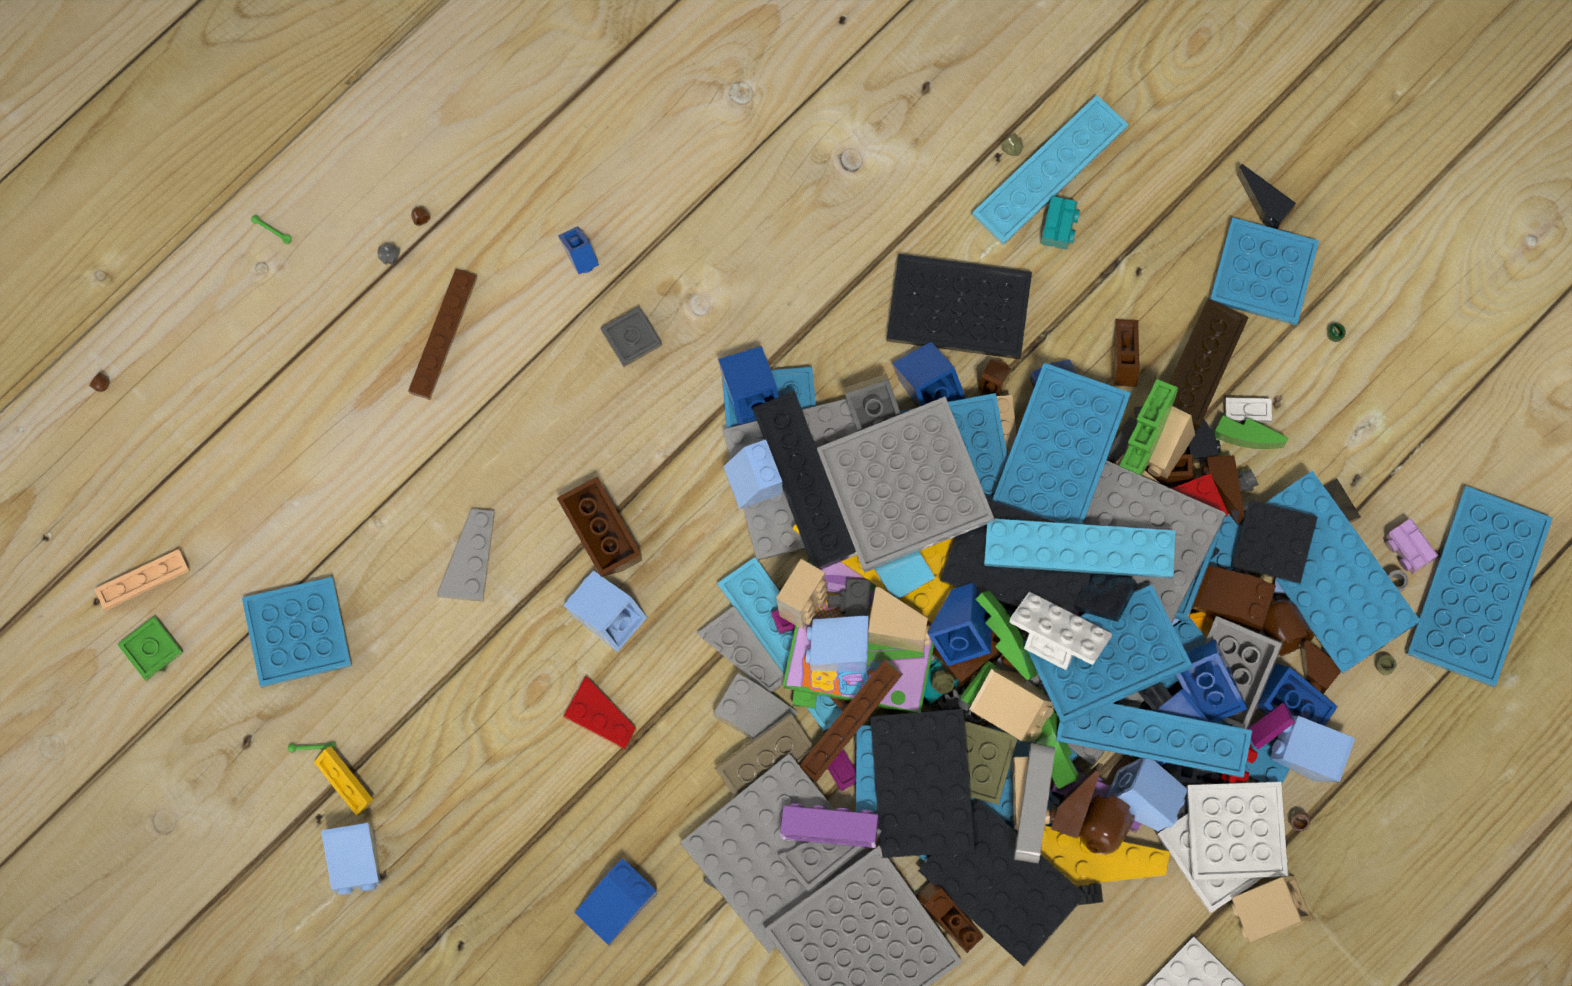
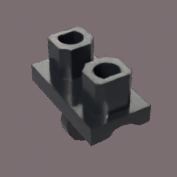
M1161 682L1138 692L1152 711H1156L1172 698Z

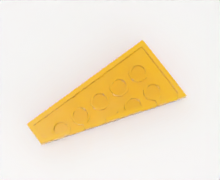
M1045 826L1040 852L1077 886L1165 876L1170 851L1122 842L1119 849L1112 854H1096L1090 852L1083 845L1080 837L1077 839L1051 830L1049 826Z

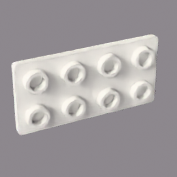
M1031 592L1026 595L1009 621L1011 624L1029 632L1024 649L1065 670L1069 667L1073 655L1090 664H1094L1112 637V633Z

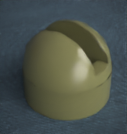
M1389 655L1381 656L1377 662V670L1382 675L1392 674L1397 666L1396 660Z

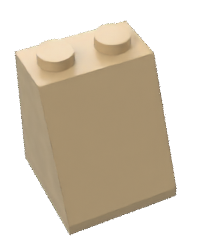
M1172 406L1162 434L1146 467L1152 475L1156 477L1162 476L1167 479L1195 436L1191 415ZM1129 444L1127 445V447H1126V449H1125L1126 452H1127V450H1128V448H1129V446H1130Z
M876 587L868 628V643L924 652V647L930 644L928 630L931 626H928V618L882 588Z
M991 669L969 710L1021 741L1035 742L1041 735L1042 727L1046 720L1052 715L1054 707L1048 695L1017 672Z
M1295 876L1281 877L1232 898L1233 912L1237 917H1240L1242 934L1245 939H1249V942H1256L1313 920Z

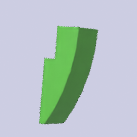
M1224 415L1214 432L1216 439L1236 446L1253 449L1284 448L1288 437L1249 418L1242 425Z

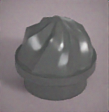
M385 243L378 248V258L383 264L393 266L400 255V249L396 248L395 244Z
M1251 468L1246 471L1243 469L1238 474L1240 490L1252 491L1254 490L1253 487L1259 485Z

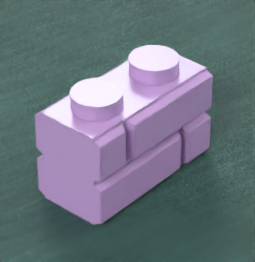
M1412 519L1407 520L1389 532L1385 537L1387 539L1386 545L1390 551L1396 552L1401 558L1399 562L1405 571L1410 570L1412 574L1434 561L1438 556Z

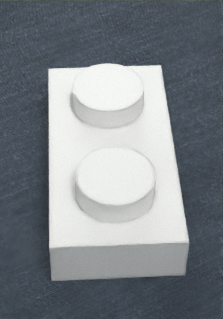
M1226 398L1225 416L1236 422H1246L1247 418L1258 423H1271V399Z

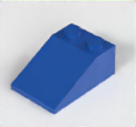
M1216 640L1186 652L1192 663V668L1176 676L1184 691L1209 722L1215 723L1247 709L1226 658Z
M1275 664L1257 705L1267 715L1284 703L1288 706L1292 716H1300L1323 726L1327 724L1338 707L1290 667Z
M622 858L575 911V914L609 946L658 894Z

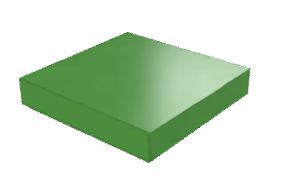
M155 616L117 644L145 681L183 653Z

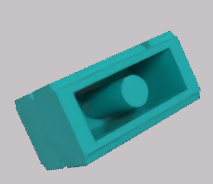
M1055 196L1051 197L1041 241L1042 245L1066 250L1069 243L1073 244L1076 230H1072L1073 222L1078 223L1080 210L1076 209V201Z

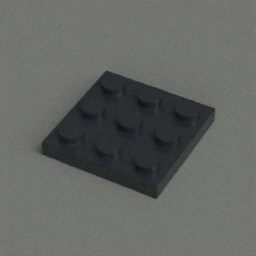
M1249 500L1232 567L1301 584L1318 517Z

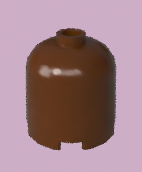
M1277 598L1271 600L1263 624V630L1266 636L1283 642L1279 653L1281 657L1300 649L1299 644L1304 640L1310 642L1315 634L1294 602L1288 599L1277 600Z
M1101 795L1095 796L1088 807L1079 834L1083 845L1090 852L1101 855H1108L1117 851L1135 820V815L1132 816L1129 812L1130 806L1122 799L1110 795L1109 799L1101 798Z

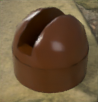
M415 207L411 211V219L416 226L426 224L431 218L424 207Z
M99 372L89 386L95 391L103 392L108 388L109 381L103 373Z
M1299 810L1292 814L1291 826L1293 829L1304 831L1309 827L1310 818L1305 811Z

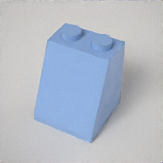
M766 439L744 447L723 466L739 509L782 494V480Z
M592 571L583 580L579 588L569 596L564 604V607L575 619L616 652L624 646L647 618L628 594L595 571Z
M868 616L813 619L812 627L808 626L807 640L811 641V649L806 650V663H810L811 670L867 673Z
M1293 716L1295 723L1278 735L1277 741L1273 744L1270 759L1312 781L1340 782L1355 738L1303 717Z
M1140 758L1117 770L1106 798L1109 799L1110 795L1122 799L1130 806L1129 812L1132 816L1135 815V821L1160 831L1166 827L1170 828L1176 823L1178 819L1177 814L1185 803L1184 797L1188 789L1154 760Z
M369 823L321 830L331 889L335 893L338 892V895H348L353 893L352 890L360 888L363 892L376 889V886L381 885L374 829Z

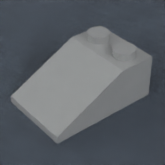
M737 673L715 709L714 717L753 740L787 714L791 713L795 718L798 712L758 684Z

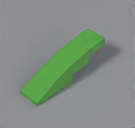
M1158 379L1156 380L1136 419L1138 424L1128 441L1130 446L1119 465L1120 467L1140 476L1143 475L1168 419L1178 387Z
M989 590L981 593L976 598V601L992 616L986 624L1001 639L995 647L1027 681L1037 675V671L1028 651L1024 649V640L1018 628L1009 622L1010 616Z
M1053 709V713L1043 725L1041 735L1036 739V743L1055 747L1051 776L1057 788L1060 789L1077 781L1080 776L1069 758L1073 753L1068 744L1056 741L1060 720Z

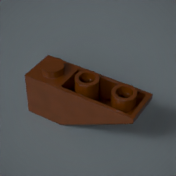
M930 882L915 896L925 911L966 953L984 937L938 885H933Z

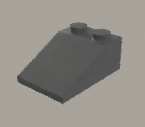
M887 374L843 388L858 431L900 415Z

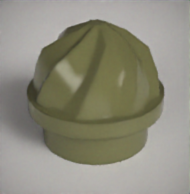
M1016 133L1001 142L1004 147L1002 149L1003 152L1010 156H1018L1022 152V138H1018Z
M938 670L933 674L931 684L937 693L944 694L954 688L955 680L949 671Z

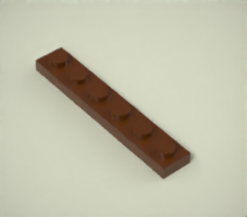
M455 269L408 392L410 394L431 400L475 286L477 275Z
M885 659L799 765L815 782L821 778L902 677L903 673Z

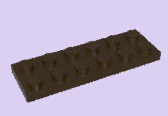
M1209 298L1200 313L1168 383L1178 387L1172 406L1191 415L1193 426L1196 429L1202 423L1249 318Z

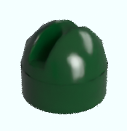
M1333 323L1327 330V337L1333 342H1340L1346 334L1345 327L1341 323ZM1334 327H1336L1342 335L1339 336L1337 330Z

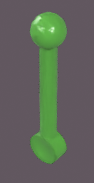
M252 216V223H258L283 240L284 244L291 243L290 235H283L261 221L259 216Z
M329 742L324 745L300 746L289 744L287 749L291 753L296 750L326 749L330 746L336 750V743Z

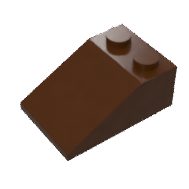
M1208 566L1192 608L1214 618L1218 616L1257 632L1263 627L1276 585L1255 576Z
M1098 763L1061 799L1059 805L1054 804L1050 815V822L1053 823L1051 830L1078 839L1103 764Z

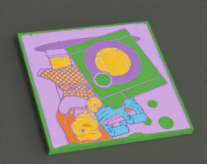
M841 562L821 570L825 572L828 588L827 594L840 595L841 591H846L847 579L866 580ZM870 583L869 623L876 586ZM828 598L823 606L819 605L815 610V619L845 617V613H840V608H828ZM806 625L804 629L795 626L783 688L852 701L880 664L886 659L900 670L903 675L878 707L908 713L921 712L934 649L931 639L929 646L924 647V652L868 643L867 673L811 670L810 663H806V650L811 649V641L807 640L809 625Z

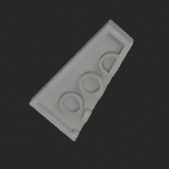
M471 509L437 597L484 601L495 517L494 511Z
M734 606L697 633L768 692L773 693L783 685L785 675Z

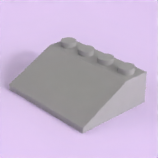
M1216 616L1205 644L1213 640L1217 641L1247 706L1246 710L1222 720L1239 728L1248 729L1283 642Z

